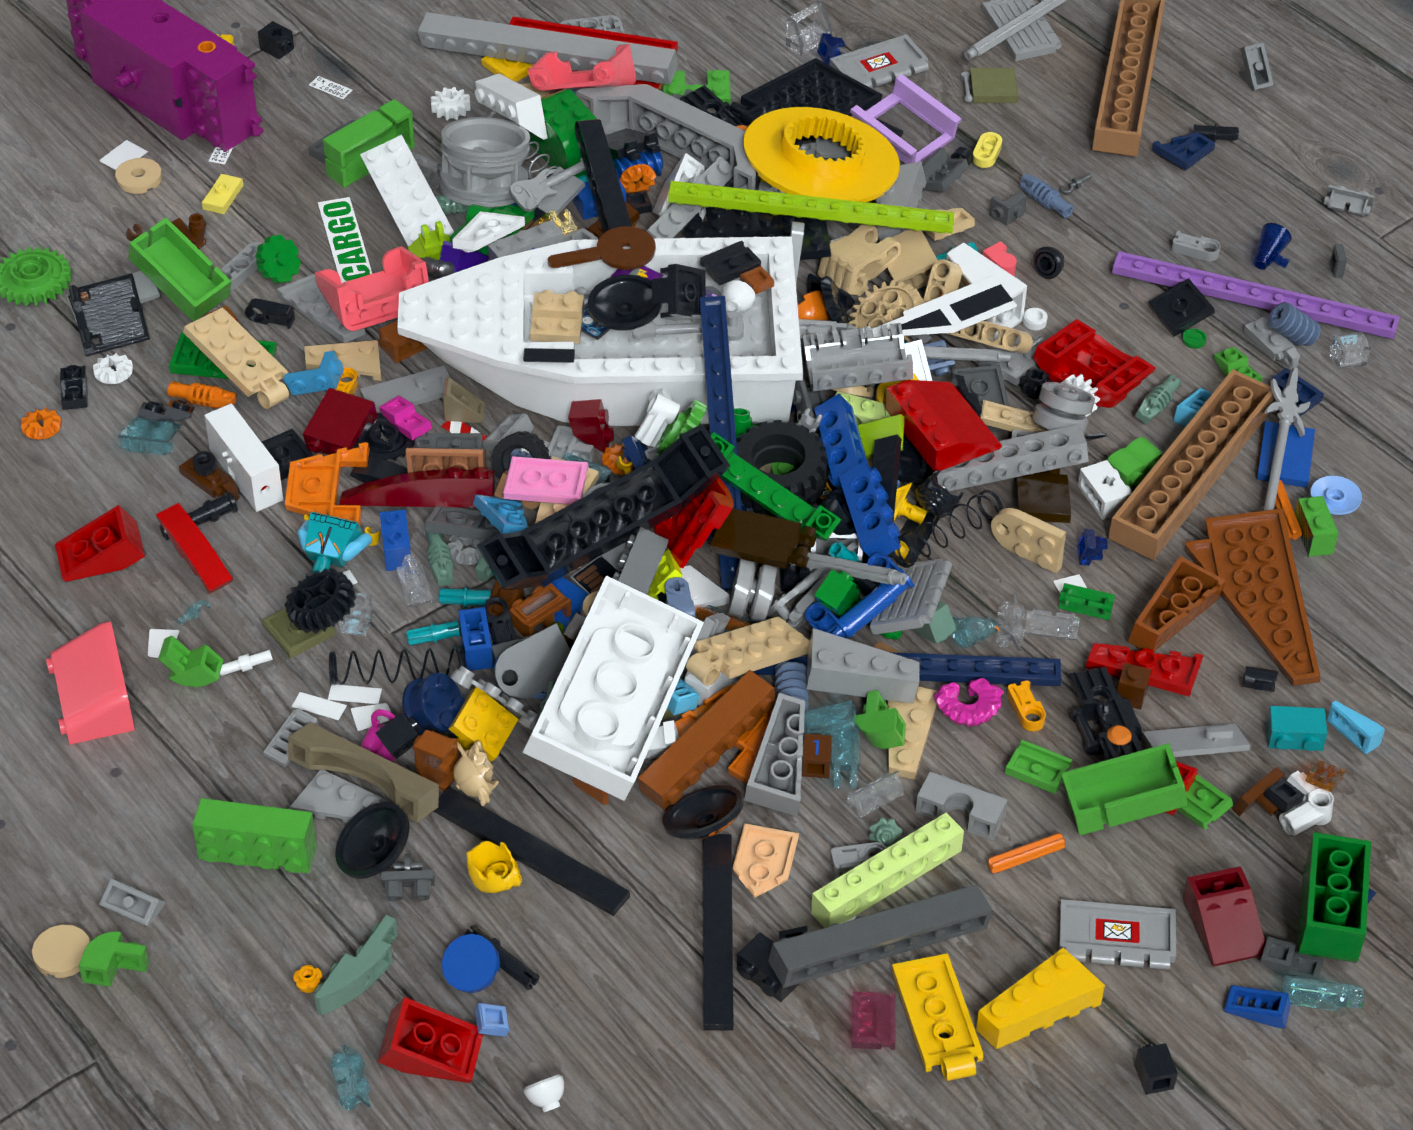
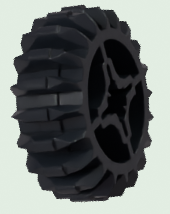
M325 568L321 573L315 571L311 576L306 575V579L298 581L296 587L290 588L292 593L286 596L287 602L284 605L287 616L295 627L303 630L305 633L312 631L316 634L320 629L326 632L328 627H335L338 621H344L343 617L345 615L351 614L350 608L355 606L354 600L357 598L354 586L346 575L342 572H337L335 569L328 571Z

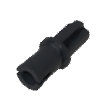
M1194 124L1193 133L1198 132L1214 142L1216 140H1238V127L1217 126V124L1215 126Z

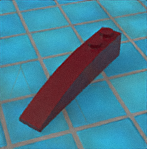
M450 467L448 469L394 475L342 491L339 505L476 508L473 505L476 494L495 497V471L488 470L485 467H476L473 470Z

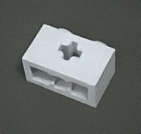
M1107 460L1080 469L1079 489L1102 520L1113 517L1132 494L1130 487L1124 484L1118 471L1115 468L1113 469Z

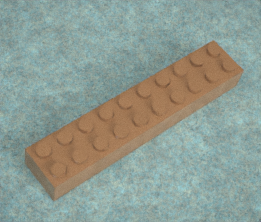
M1165 0L1120 1L1092 148L1094 151L1138 156Z
M1232 369L1112 517L1109 539L1154 561L1270 414H1265V410L1275 400L1271 386Z

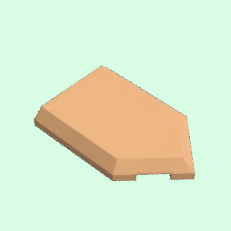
M744 823L733 864V871L754 898L788 881L799 833Z

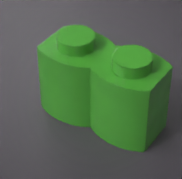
M1140 437L1132 441L1126 448L1114 452L1108 457L1107 461L1113 469L1115 468L1118 471L1124 484L1131 488L1141 483L1164 453L1145 437Z

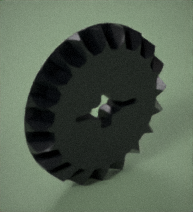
M829 276L822 277L821 289L831 320L837 321V323L849 324L847 309L838 287Z
M377 413L374 424L367 422L354 448L366 442L370 448L369 457L396 461L397 457L405 458L406 448H413L414 440L412 441L402 434L382 413ZM381 432L388 439V443L381 439Z

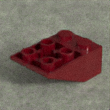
M1241 866L1187 877L1183 900L1213 967L1261 957L1266 942L1252 889Z

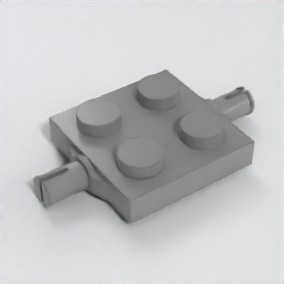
M1036 336L1033 339L1031 349L1026 353L1011 351L1010 362L979 361V365H1000L1003 380H1007L1017 386L1021 382V377L1027 375V370L1040 368L1033 357L1037 346L1043 343L1044 340L1042 337ZM1017 338L1015 341L1016 346L1020 342L1019 338Z

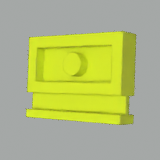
M669 549L664 552L648 591V595L658 600L657 595L661 591L665 593V583L667 580L683 576Z

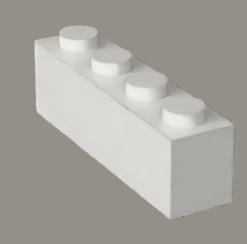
M501 74L475 81V96L479 103L519 124L543 140L548 138L539 94Z

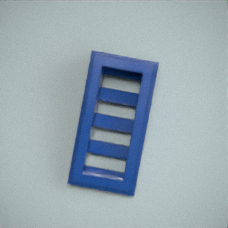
M1231 985L1224 1010L1232 1015L1285 1029L1291 1004L1289 993ZM1239 997L1244 998L1242 1006L1237 1005ZM1251 1000L1255 1001L1254 1007H1249ZM1263 1004L1267 1005L1266 1009H1261Z

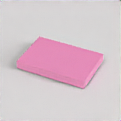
M512 456L503 491L504 499L573 504L582 499L589 469L588 462Z

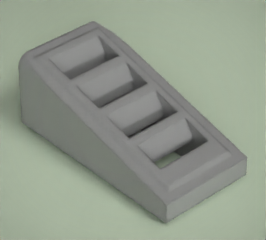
M296 708L264 750V756L286 767L291 760L288 759V743L285 741L288 740V737L293 732L298 731L310 722L318 726V720L314 716ZM278 748H281V749L287 751V753L284 754V753L278 751L277 749H278Z

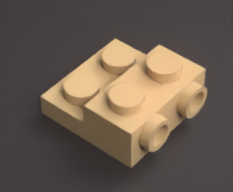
M543 290L541 293L535 292L530 341L574 342L580 344L585 310L584 295H579L575 291H569L566 294H556L551 290Z

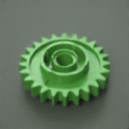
M37 246L35 250L27 247L25 252L18 249V254L10 252V258H2L3 263H0L1 298L6 297L8 303L15 300L16 305L24 302L25 307L31 302L35 306L38 305L39 301L47 304L48 298L56 300L55 294L63 295V289L69 288L68 283L71 282L72 276L68 260H65L63 254L58 255L57 250L50 252L49 247L43 251L40 250V246Z
M695 399V401L688 405L686 411L684 410L683 413L678 412L674 421L667 426L656 446L658 451L654 459L677 441L680 435L700 425L701 419L707 410L706 405Z

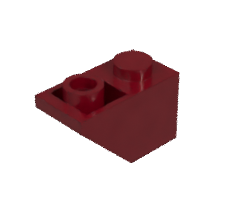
M602 400L572 401L568 419L573 435L605 453V448H608L610 442L614 441L613 427H609V413L607 409H604Z

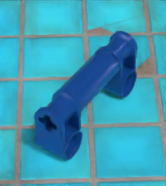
M875 553L868 559V565L895 569L900 573H905L885 553ZM907 574L904 585H889L877 582L879 586L839 618H836L828 608L820 603L810 605L805 612V617L812 628L850 639L893 602H896L897 597L907 588L912 589L915 585Z

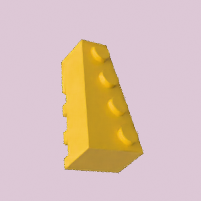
M1063 947L981 1008L978 1012L976 1031L995 1049L1001 1048L1029 1036L1031 1031L1043 1027V1029L1053 1026L1057 1020L1067 1016L1069 1018L1074 1017L1085 1008L1100 1006L1105 985Z

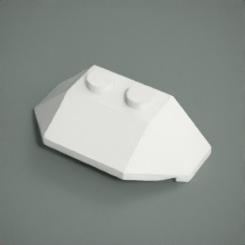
M685 153L665 181L652 212L661 217L673 204V202H668L671 181L694 183L705 172L704 165ZM704 207L699 212V216L702 218V221L706 214V208L708 207Z

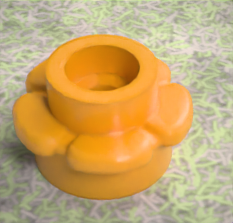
M312 965L302 966L293 975L296 986L305 993L314 992L321 983L320 979L322 978L321 970L314 968Z

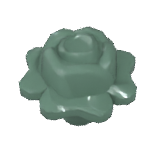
M881 817L877 823L870 825L872 832L869 834V839L873 842L881 843L888 848L901 840L899 835L902 834L903 830L897 826L893 818L887 821L886 818Z

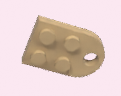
M1004 508L993 518L991 523L993 535L1005 549L1056 574L1062 568L1066 538L1065 531L1014 508Z

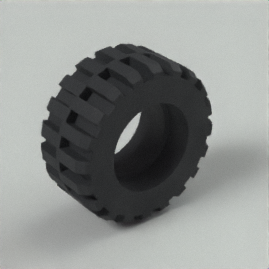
M774 420V423H767L766 421L760 423L758 427L752 426L746 430V434L742 433L737 438V455L810 506H813L816 500L821 498L827 483V453L825 452L826 448L823 442L819 441V437L814 432L809 433L807 427L803 425L800 427L796 426L795 422L781 423V420ZM782 462L791 464L798 469L788 474L774 475L766 473L759 468L769 463ZM740 491L742 504L748 509L754 508V512L758 514L767 513L768 516L776 517V515Z

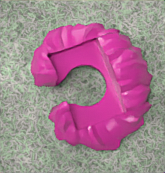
M985 678L970 680L968 684L969 696L977 694L979 698L974 704L966 705L958 700L960 687L955 682L942 685L933 695L938 708L952 722L958 725L965 724L967 727H975L985 721L989 722L992 716H996L997 710L1002 706L1001 696L1004 694V691L999 686L991 685Z

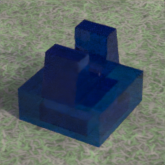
M822 33L817 52L824 63L830 64V58L842 55L838 48L844 47L845 42L842 38L832 37L830 33Z
M1084 529L1077 544L1079 565L1090 566L1092 560H1102V550H1107L1108 548L1107 539L1095 536V530Z

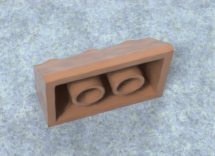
M406 448L408 473L441 470L450 467H461L463 470H473L476 467L487 468L486 449Z

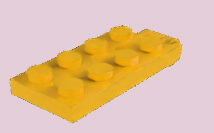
M948 953L892 964L891 972L925 1072L932 1071V1066L941 1065L945 1081L975 1076L976 1065L974 1058L976 1057L977 1062L983 1061V1051ZM945 1032L950 1037L946 1039L941 1038L939 1034Z

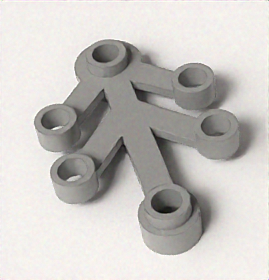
M460 666L458 670H454L450 677L452 680L466 689H469L472 684L507 708L521 715L518 722L533 731L538 721V714L530 709L527 713L522 711L525 705L513 697H509L504 693L499 696L502 690L491 683L485 682L482 679L476 682L472 679L475 674L465 667Z

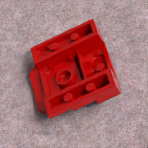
M1078 319L1038 345L1033 357L1037 365L1046 374H1050L1049 379L1053 382L1061 383L1072 374L1075 377L1082 374L1084 382L1091 379L1092 383L1090 386L1098 388L1094 396L1100 398V401L1095 403L1096 406L1113 408L1123 401L1130 391L1140 385L1142 380L1156 369L1155 366L1137 355L1132 357L1118 350L1103 337L1096 334V330Z
M719 477L681 512L655 526V534L669 540L667 549L671 551L670 553L679 567H685L696 548L700 549L714 528L720 529L734 506L731 493Z

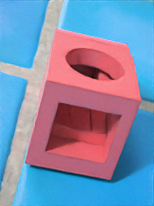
M1000 241L983 250L984 257L990 259V261L1015 277L1017 260L1012 254L1006 253L1007 246Z

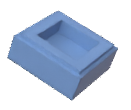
M478 1003L475 1007L478 1034L505 1037L509 1032L506 1006Z

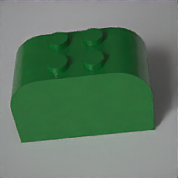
M568 88L541 98L548 138L543 140L528 130L530 142L535 141L539 144L538 154H548L550 157L548 165L550 167H561L564 170L579 163L582 158L575 135V122L597 119L576 94ZM534 143L531 144L532 147L535 150H537V145ZM541 156L547 162V156ZM584 170V171H582V172H580V173H578V174H576V175H574V176L577 177V178L580 177V176H582V175H586V176H587L586 170Z
M1313 832L1301 887L1297 954L1351 963L1358 962L1367 927L1371 841Z

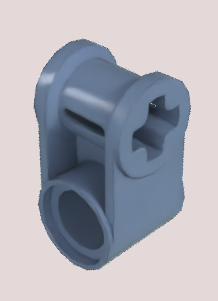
M680 577L667 580L665 583L667 597L665 604L695 618L694 602L691 599L688 582Z

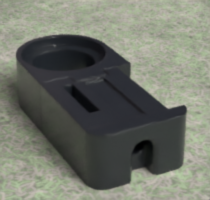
M255 298L250 300L245 309V315L249 320L261 324L273 323L287 326V329H290L295 321L294 309L291 305ZM252 308L259 309L262 314L255 312Z
M500 597L488 599L484 607L493 644L497 645L502 642L517 640L506 601ZM499 604L504 612L500 616H492L488 611L489 606Z

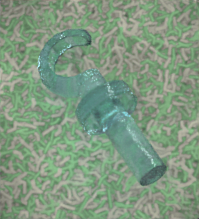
M205 600L197 601L194 607L190 606L187 608V613L177 619L178 624L181 625L190 618H198L199 612H201L199 606L205 605L210 608V603Z

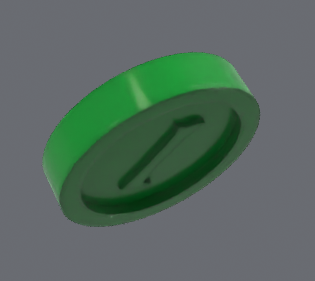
M1188 329L1182 336L1184 345L1193 349L1202 348L1207 340L1206 334L1199 329Z

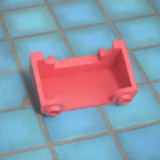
M630 44L617 46L616 54L610 57L608 61L597 63L593 70L572 72L570 61H561L557 57V51L546 52L528 69L531 84L536 89L550 94L566 88L577 91L581 88L635 85L636 73Z
M401 246L391 249L384 254L382 259L383 271L341 283L340 276L336 271L324 269L315 272V279L320 292L339 322L346 329L356 331L398 318L399 292L429 282L426 262Z
M111 621L96 625L50 652L51 658L46 659L49 674H55L63 718L58 719L61 735L67 734L69 745L135 730Z

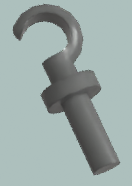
M1088 173L1079 179L1077 177L1073 178L1072 183L1069 184V190H1064L1060 186L1061 193L1065 195L1071 194L1074 191V187L1076 189L1080 188L1082 183L1092 178V175Z

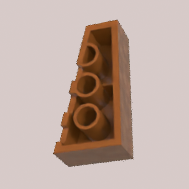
M1179 556L1136 620L1127 642L1141 650L1143 648L1154 649L1155 652L1219 599L1226 580Z

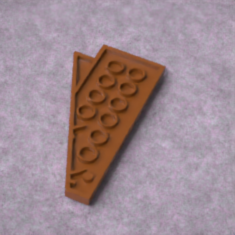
M1283 508L1205 518L1208 539L1185 542L1186 552L1198 566L1226 580L1221 596L1293 686L1320 682L1319 667Z

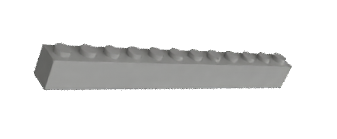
M429 12L426 13L418 29L422 47L488 56L490 58H504L510 61L535 64L546 52L557 51V57L561 61H570L571 69L578 71L593 70L597 63L608 61L610 57H613L616 54L617 46L630 44L636 80L670 85L678 67L676 50Z

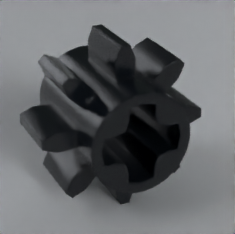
M1038 368L1031 369L1030 371L1027 370V375L1021 377L1020 386L1023 387V394H1027L1028 397L1033 399H1039L1042 384L1052 382L1049 380L1050 374H1046L1044 370Z

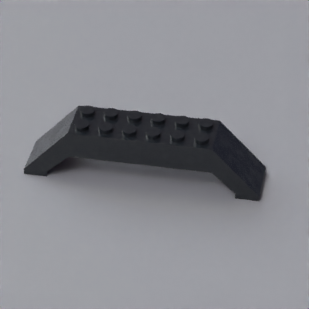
M700 424L680 435L677 441L653 461L520 532L506 534L499 532L478 543L476 547L504 590L546 586L627 542L631 534L636 536L640 527L649 530L678 514L730 468V464L704 425Z

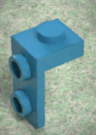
M329 351L324 353L318 369L287 373L283 379L292 395L324 391L329 388L337 389L344 368L335 352Z

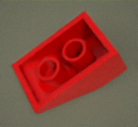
M117 505L55 544L62 579L65 582L124 570L145 557L137 521L120 505Z
M404 997L391 1010L377 1062L403 1073L470 1083L473 1078L483 1034H478L476 1025Z

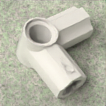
M664 388L651 392L647 415L635 434V437L642 443L652 447L656 446L665 428L674 421L680 409V404L672 401L669 391Z
M1297 771L1291 774L1287 781L1305 794L1300 804L1282 813L1279 816V822L1289 836H1296L1313 825H1325L1331 821L1334 797L1330 791L1319 788L1304 772L1300 773Z

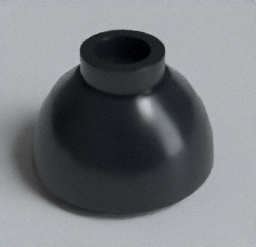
M1046 246L1039 248L1033 256L1035 271L1045 279L1057 277L1064 267V255L1054 247Z

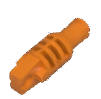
M172 381L168 386L169 397L183 398L194 405L219 409L231 403L234 406L237 402L236 393L223 390L217 386L213 387L196 382L187 385Z

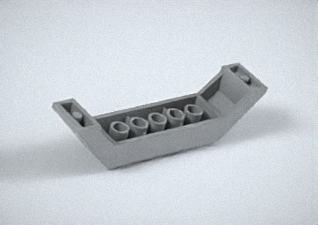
M647 84L581 88L576 91V96L597 119L601 120L605 135L625 128L648 134L657 133L659 142L657 146H660L661 150L680 159L687 153L704 165L705 171L721 156L734 167V177L730 180L734 184V188L755 190V169L749 163L743 146L746 131Z

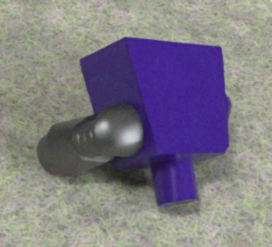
M443 241L440 260L427 256L420 259L426 262L428 276H437V279L485 263L488 261V256L477 251L464 252L462 249L453 248L452 242Z

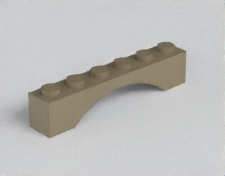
M311 722L288 737L289 760L309 770L337 771L364 779L378 787L386 794L391 803L399 806L406 813L408 819L416 823L438 808L439 784Z

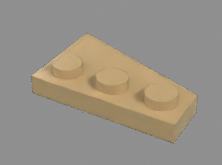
M378 340L305 346L306 370L318 369L324 353L334 351L338 360H341L343 368L354 369L357 372L358 378L361 375L373 376V380L382 381Z

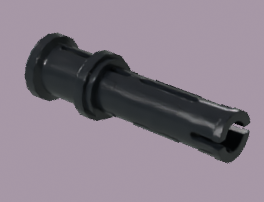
M226 491L224 496L213 501L207 500L203 503L202 507L187 514L198 526L208 521L216 522L219 517L230 512L236 513L238 512V507L232 494ZM160 525L159 528L166 541L170 538Z

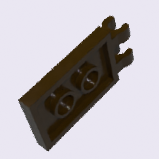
M1060 468L1052 469L1050 472H1038L1016 478L1018 510L1044 522L1070 523L1071 506L1068 475H1060Z
M733 508L720 529H716L710 545V552L784 569L787 568L788 563L799 567H807L809 548H813L816 542V537H814L816 528L804 527L801 529V523Z

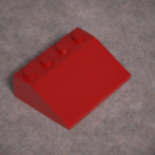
M906 380L887 387L886 411L891 417L900 414L904 416V434L934 472L936 470H945L1002 448V444L951 382Z

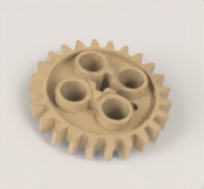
M892 280L888 286L884 281L882 288L874 285L872 293L867 290L865 291L866 298H858L861 304L853 305L856 312L850 314L853 320L849 324L854 325L855 328L871 326L873 329L903 317L904 311L923 304L924 300L917 289H914L911 284L905 285L903 281H900L897 285ZM903 336L904 341L909 343L910 340L908 336Z

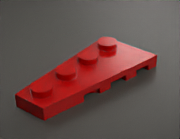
M1094 643L1087 659L1086 668L1094 669L1106 666L1109 675L1121 677L1125 663L1151 669L1148 686L1190 697L1204 654H1194L1193 657L1181 656V652L1170 651L1169 655L1154 653V649L1143 648L1140 651H1130L1127 646Z

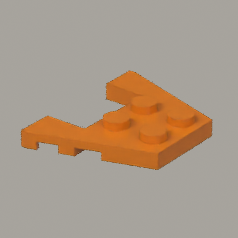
M364 442L359 444V447L347 450L345 447L338 449L337 453L322 456V454L290 462L285 497L286 510L302 515L308 514L309 517L311 512L354 521L360 526L362 516L361 505H336L341 467H367L369 444Z
M730 684L703 701L704 704L694 711L689 710L682 714V718L675 722L679 737L730 690L734 684ZM773 709L767 714L764 713L757 720L754 728L748 732L746 731L735 745L742 752L728 767V773L745 784L748 783Z

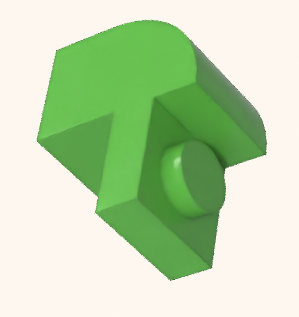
M173 636L164 639L158 660L171 670L169 679L180 685L202 687L218 681L224 661L207 645L190 651Z
M878 690L868 692L867 703L864 704V714L855 715L858 727L868 742L876 748L888 749L904 746L906 723L896 708L888 709L887 703Z
M108 932L99 935L87 945L79 963L82 982L111 987L118 968L146 972L149 965L146 946L135 942L124 943L121 932Z

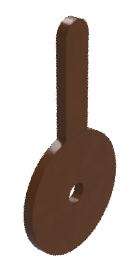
M630 226L617 227L605 232L599 238L597 247L549 256L548 266L560 268L602 260L608 266L616 269H636L648 264L653 259L656 253V243L648 232L640 228Z

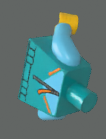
M311 512L310 517L308 514L304 515V522L297 532L301 548L310 560L315 561L312 569L313 573L315 571L321 573L325 568L329 571L330 565L344 567L347 561H351L367 546L377 545L380 539V531L371 534V527H366L362 534V530L357 522Z

